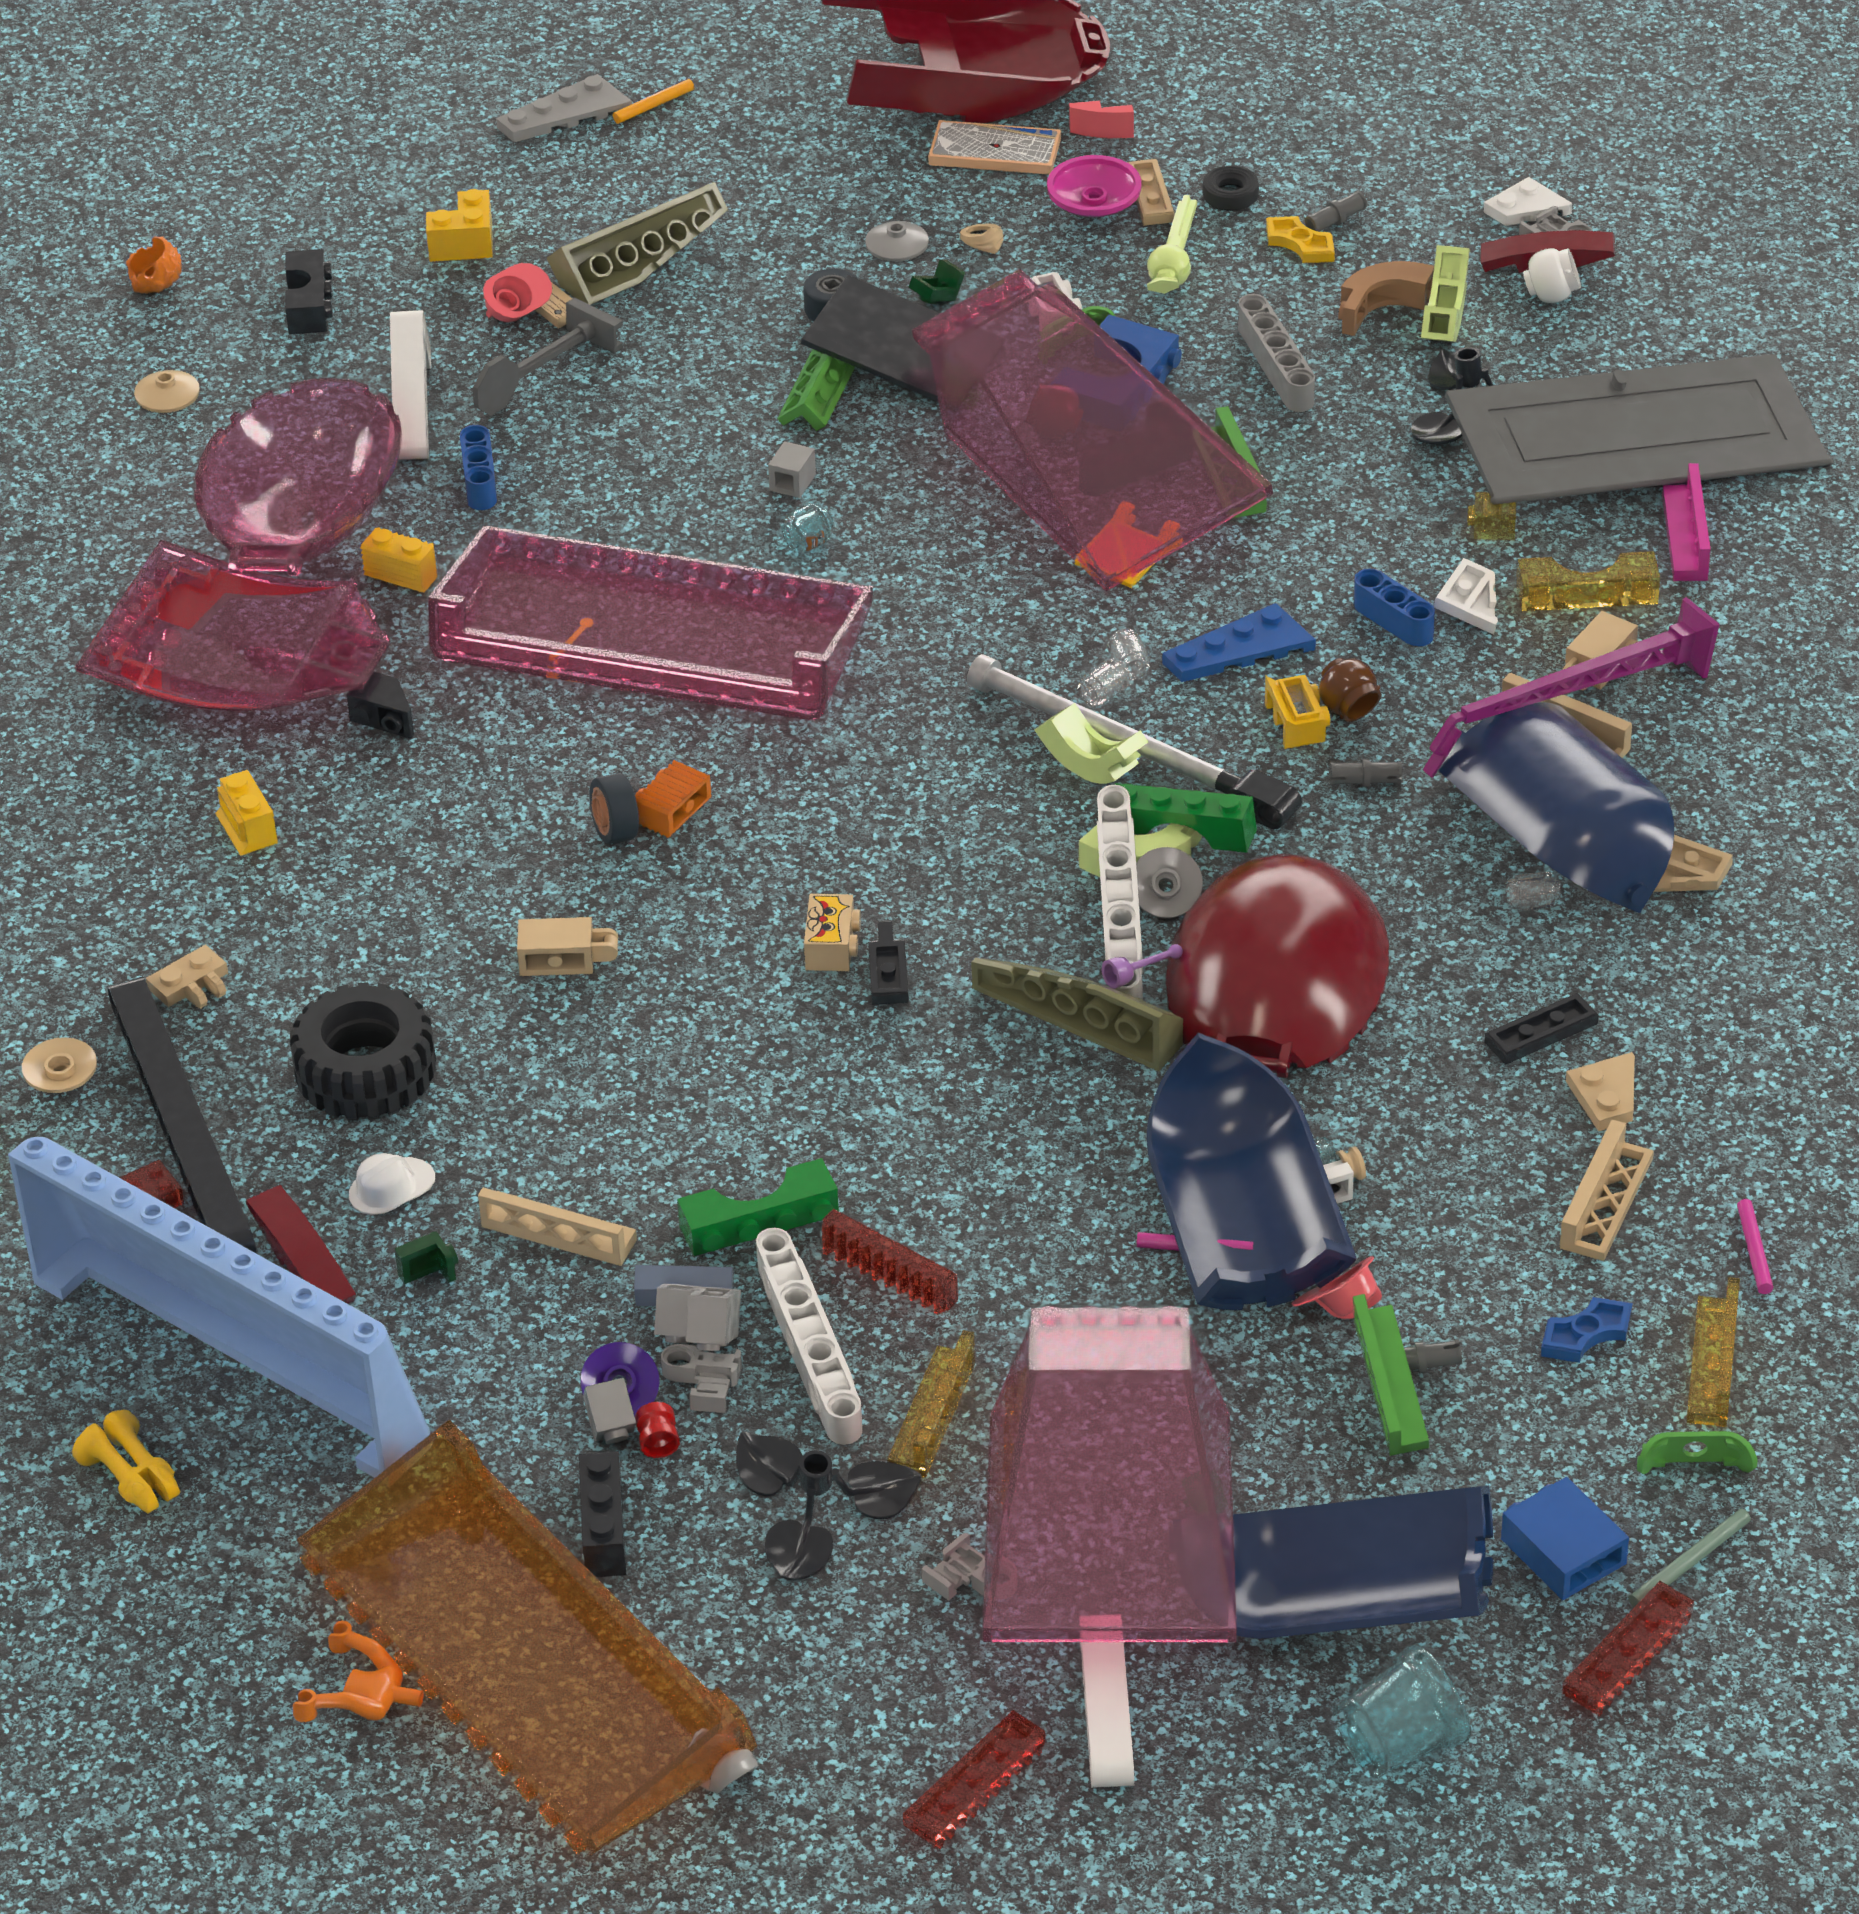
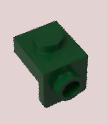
M940 259L934 276H912L908 288L919 294V299L928 304H937V301H956L965 272L948 260Z
M437 1231L394 1248L398 1276L404 1284L440 1270L448 1283L456 1280L455 1265L458 1264L456 1251L451 1243H444Z

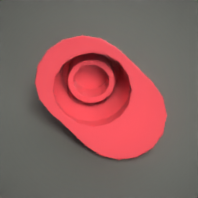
M519 263L490 277L483 287L487 308L486 316L488 318L494 317L501 322L510 323L543 306L549 300L552 293V283L548 275L540 267L533 264Z
M1370 1256L1323 1287H1316L1295 1299L1292 1302V1306H1300L1316 1301L1333 1317L1353 1319V1296L1365 1294L1368 1309H1370L1382 1298V1293L1368 1267L1374 1257Z

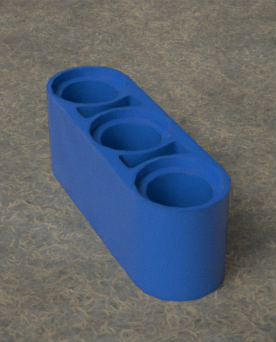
M470 425L463 428L460 432L467 503L472 509L486 510L492 508L497 503L490 433L485 426Z
M1363 569L1355 574L1353 605L1359 613L1412 646H1425L1433 641L1435 609L1431 603L1376 569Z

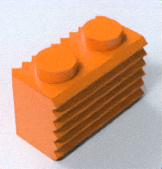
M673 760L668 768H663L657 773L655 780H652L651 784L647 785V788H642L636 793L639 825L641 824L649 830L653 829L655 833L659 832L661 836L665 835L666 838H669L712 797L710 775Z

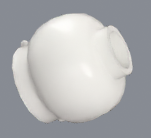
M1550 248L1535 253L1529 260V270L1523 271L1530 295L1537 294L1538 298L1545 303L1561 302L1571 295V291L1581 288L1577 267L1568 248L1561 251Z

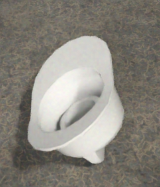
M387 1153L372 1155L360 1164L356 1173V1180L349 1189V1201L356 1210L363 1214H385L429 1191L435 1183V1171L430 1164L421 1159Z

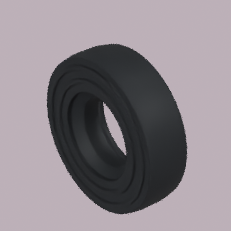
M1233 165L1221 166L1212 169L1205 175L1202 193L1205 201L1212 207L1228 211L1241 210L1251 206L1257 200L1259 182L1255 173L1247 168ZM1235 185L1241 187V189L1227 191L1220 189V187Z

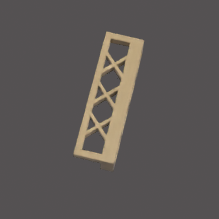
M1509 673L1503 679L1502 692L1530 681ZM1566 695L1542 701L1561 706L1621 758L1629 752L1632 733L1631 722Z
M1611 1120L1562 1220L1560 1249L1601 1261L1605 1260L1653 1160L1654 1150L1625 1142L1626 1123ZM1622 1155L1640 1160V1163L1624 1169L1619 1160ZM1622 1181L1627 1187V1190L1612 1194L1607 1185ZM1610 1206L1615 1215L1599 1220L1594 1211ZM1595 1232L1602 1239L1600 1246L1581 1241L1582 1236Z
M484 1187L478 1194L481 1225L483 1228L622 1266L637 1241L636 1229Z

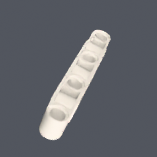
M1108 785L1100 790L1097 797L1099 820L1097 821L1105 959L1124 957L1131 964L1143 959L1133 818H1131L1128 791L1120 785ZM1143 967L1134 970L1133 978L1126 984L1129 986H1121L1116 989L1142 1000Z
M779 1228L763 1230L756 1238L758 1271L769 1303L816 1413L819 1414L827 1436L831 1441L842 1445L856 1442L862 1435L861 1401L855 1389L851 1372L806 1267L798 1256L791 1237L786 1231Z

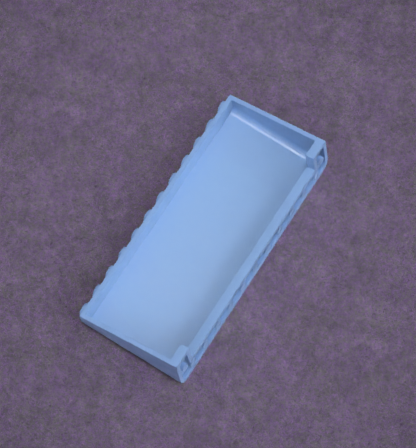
M29 1138L8 1154L35 1285L63 1300L90 1277L375 1438L355 1457L356 1466L386 1485L429 1445L430 1430L388 1332L381 1322L48 1138Z

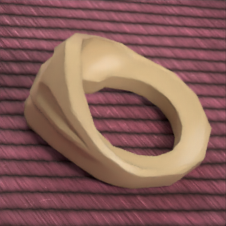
M976 224L960 231V239L973 248L995 254L1003 244V230L996 224ZM987 230L983 234H971L974 231Z

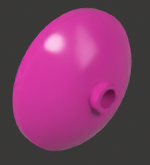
M1086 155L1066 160L1056 166L1047 179V192L1050 199L1063 210L1083 217H1104L1119 213L1138 199L1142 188L1140 174L1132 165L1121 159L1104 155Z

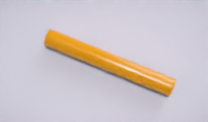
M691 79L682 81L614 112L613 119L617 124H620L694 90V84Z

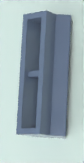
M635 1265L634 1292L636 1306H656L657 1287L664 1283L734 1289L733 1267Z

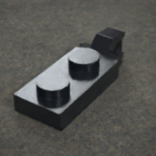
M892 921L878 922L879 941L868 942L872 1005L909 1003L905 940L893 939Z

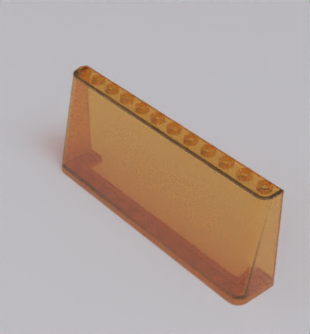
M450 1419L296 1539L304 1553L300 1557V1561L313 1577L319 1573L325 1579L322 1583L336 1601L343 1598L348 1603L345 1607L352 1618L360 1626L366 1622L372 1628L369 1630L372 1638L385 1649L390 1647L395 1652L392 1655L393 1659L405 1674L408 1675L413 1671L419 1677L416 1682L430 1700L437 1696L442 1701L440 1707L454 1725L460 1721L467 1728L464 1732L471 1743L479 1751L485 1747L491 1753L488 1757L500 1774L505 1776L510 1773L516 1779L513 1784L527 1802L534 1798L541 1805L538 1811L552 1828L559 1824L564 1829V1839L578 1855L583 1851L589 1856L595 1854L710 1780L714 1767L728 1752L738 1749H749L753 1752L758 1748L743 1711L718 1687L710 1692L483 1465L473 1442ZM702 1728L709 1730L688 1748L697 1731Z

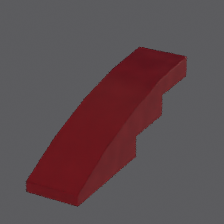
M1585 230L1545 231L1510 236L1481 243V265L1484 271L1488 272L1516 264L1519 273L1529 270V260L1535 253L1550 248L1557 249L1558 251L1568 248L1573 256L1576 267L1614 257L1615 236L1613 232Z
M281 1185L246 1200L247 1207L281 1266L286 1264L292 1274L347 1304L355 1301L356 1293L338 1263L311 1223Z

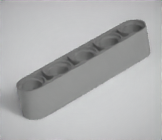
M1259 294L1242 296L1238 302L1239 333L1285 406L1295 412L1310 410L1314 406L1315 375L1267 299Z

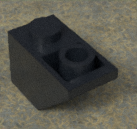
M366 670L346 694L350 721L411 739L414 736L411 707L398 679Z

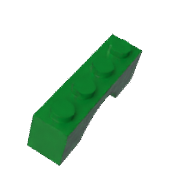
M1115 783V785L1124 787L1129 793L1134 835H1146L1151 829L1161 824H1180L1201 834L1212 849L1247 853L1257 831L1252 796Z
M822 1158L786 1168L785 1178L781 1186L772 1194L761 1199L750 1201L734 1200L723 1196L715 1189L677 1199L679 1226L693 1256L752 1241L757 1238L759 1233L768 1228H779L787 1231L839 1215L838 1188Z

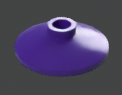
M626 1342L605 1344L591 1353L583 1365L580 1376L582 1394H584L585 1387L624 1378L635 1417L639 1408L654 1402L660 1384L657 1366L646 1351L634 1344Z

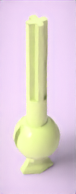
M1184 195L1182 201L1178 203L1166 244L1158 246L1153 250L1147 260L1149 277L1152 280L1147 283V288L1150 291L1165 294L1177 289L1187 280L1191 272L1189 256L1184 248L1197 208V200H1191L1190 195Z

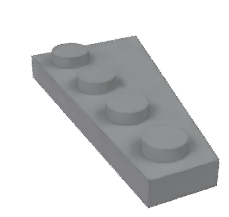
M596 74L496 118L497 129L513 142L551 133L552 127L555 126L567 128L578 126L579 120L594 116L596 121L608 118V112L623 109L631 105L632 101L600 75Z

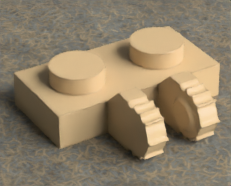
M205 944L148 976L146 983L149 990L167 1007L187 998L198 1009H201L207 1005L208 1001L202 988L205 987L217 998L226 994V987L220 978L228 974L227 963Z

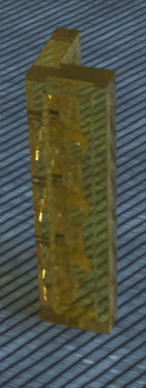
M1728 1277L1726 1298L1698 1296L1686 1423L1727 1427L1740 1278Z
M963 1330L955 1349L937 1345L887 1458V1462L907 1466L921 1473V1478L927 1477L975 1366L974 1332Z

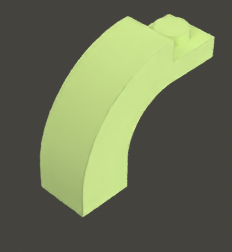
M1437 245L1428 306L1425 305L1422 339L1456 342L1466 295L1469 248Z
M1075 703L1061 710L1034 729L1046 748L1064 767L1083 779L1098 784L1114 782L1138 765L1137 758L1141 755L1137 750L1148 743L1141 730L1122 741L1106 739L1092 728Z
M1173 823L1155 833L1134 835L1136 862L1145 853L1161 847L1176 848L1191 856V847L1193 848L1198 845L1202 835L1187 826ZM1096 825L1079 840V867L1100 877Z

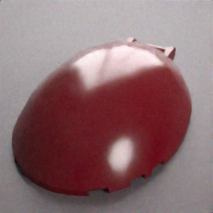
M1277 854L1250 860L1229 870L1216 879L1185 914L1171 944L1180 945L1183 949V954L1178 959L1168 958L1166 974L1168 1010L1183 1018L1184 1044L1190 1043L1197 1033L1206 1035L1243 1050L1264 1064L1273 1073H1277L1279 1078L1288 1077L1291 1063H1297V1067L1309 1068L1323 1060L1331 1063L1349 1049V1042L1357 1033L1360 1035L1364 1033L1367 1028V1021L1372 1012L1377 1011L1384 993L1389 973V940L1383 918L1363 888L1334 865L1316 858L1290 854Z

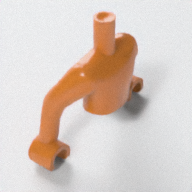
M343 1620L338 1621L334 1625L333 1633L328 1636L330 1650L338 1654L346 1653L351 1648L359 1650L369 1657L378 1670L363 1671L353 1669L345 1683L343 1692L316 1694L311 1689H303L298 1693V1702H294L292 1706L293 1716L299 1722L314 1720L317 1717V1709L320 1708L346 1709L367 1720L377 1721L384 1718L393 1702L421 1707L424 1692L423 1690L400 1687L403 1681L402 1669L385 1648L374 1639L353 1632L351 1624Z

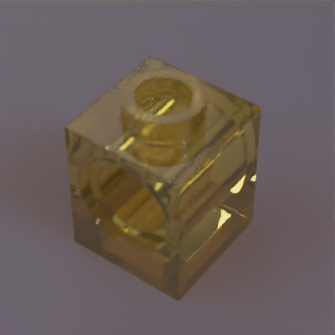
M1475 492V505H1468L1467 526H1474V539L1514 540L1516 502L1493 505L1490 502L1491 496L1489 492Z

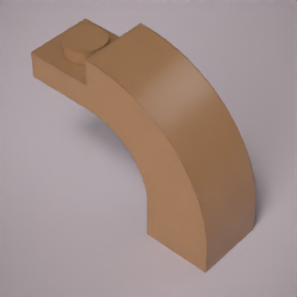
M1392 261L1368 266L1351 275L1341 286V305L1338 318L1342 320V334L1355 336L1366 315L1379 307L1402 305L1424 310L1425 305L1429 303L1434 266L1410 261Z

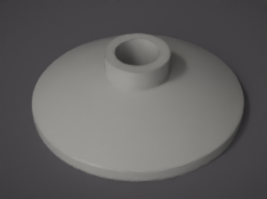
M891 221L877 225L868 232L865 239L866 248L870 254L878 259L892 262L907 261L918 257L927 249L929 243L928 234L922 227L906 221Z
M1161 847L1145 853L1136 862L1139 907L1151 916L1164 919L1179 917L1187 913L1200 897L1203 886L1202 874L1195 860L1187 853L1176 848ZM1169 881L1173 888L1168 892H1164L1159 888V883Z

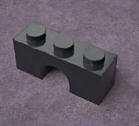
M324 249L286 251L285 272L288 289L285 290V310L289 335L327 332V319L333 318L331 261H325Z
M619 1451L578 1454L582 1547L586 1578L627 1575Z

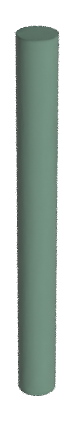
M1742 1508L1737 1510L1629 1595L1628 1600L1635 1609H1640L1748 1524L1751 1521L1749 1513Z

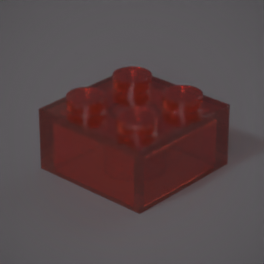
M160 1159L119 1177L173 1208L184 1204L182 1187Z

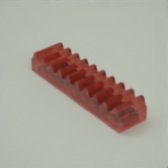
M835 1209L823 1218L821 1228L824 1255L835 1252V1260L838 1262L847 1258V1267L853 1268L859 1265L860 1274L862 1275L872 1271L873 1281L884 1278V1287L886 1288L896 1284L897 1294L900 1295L909 1291V1300L914 1301L921 1298V1304L924 1308L934 1304V1313L937 1315L944 1311H949L958 1302V1280L956 1273Z
M1659 1581L1563 1681L1562 1693L1600 1717L1605 1705L1610 1706L1612 1704L1615 1694L1620 1696L1624 1685L1629 1686L1632 1683L1634 1674L1639 1676L1644 1664L1649 1665L1651 1663L1653 1654L1659 1655L1663 1644L1668 1645L1672 1635L1679 1634L1682 1624L1687 1625L1693 1613L1694 1600Z
M1012 1710L903 1813V1826L939 1850L942 1849L945 1838L952 1839L957 1826L963 1829L968 1816L974 1818L980 1805L984 1808L987 1806L990 1795L996 1797L1002 1784L1006 1787L1009 1785L1012 1774L1018 1776L1023 1764L1027 1766L1031 1764L1034 1753L1038 1756L1042 1753L1046 1743L1045 1730Z

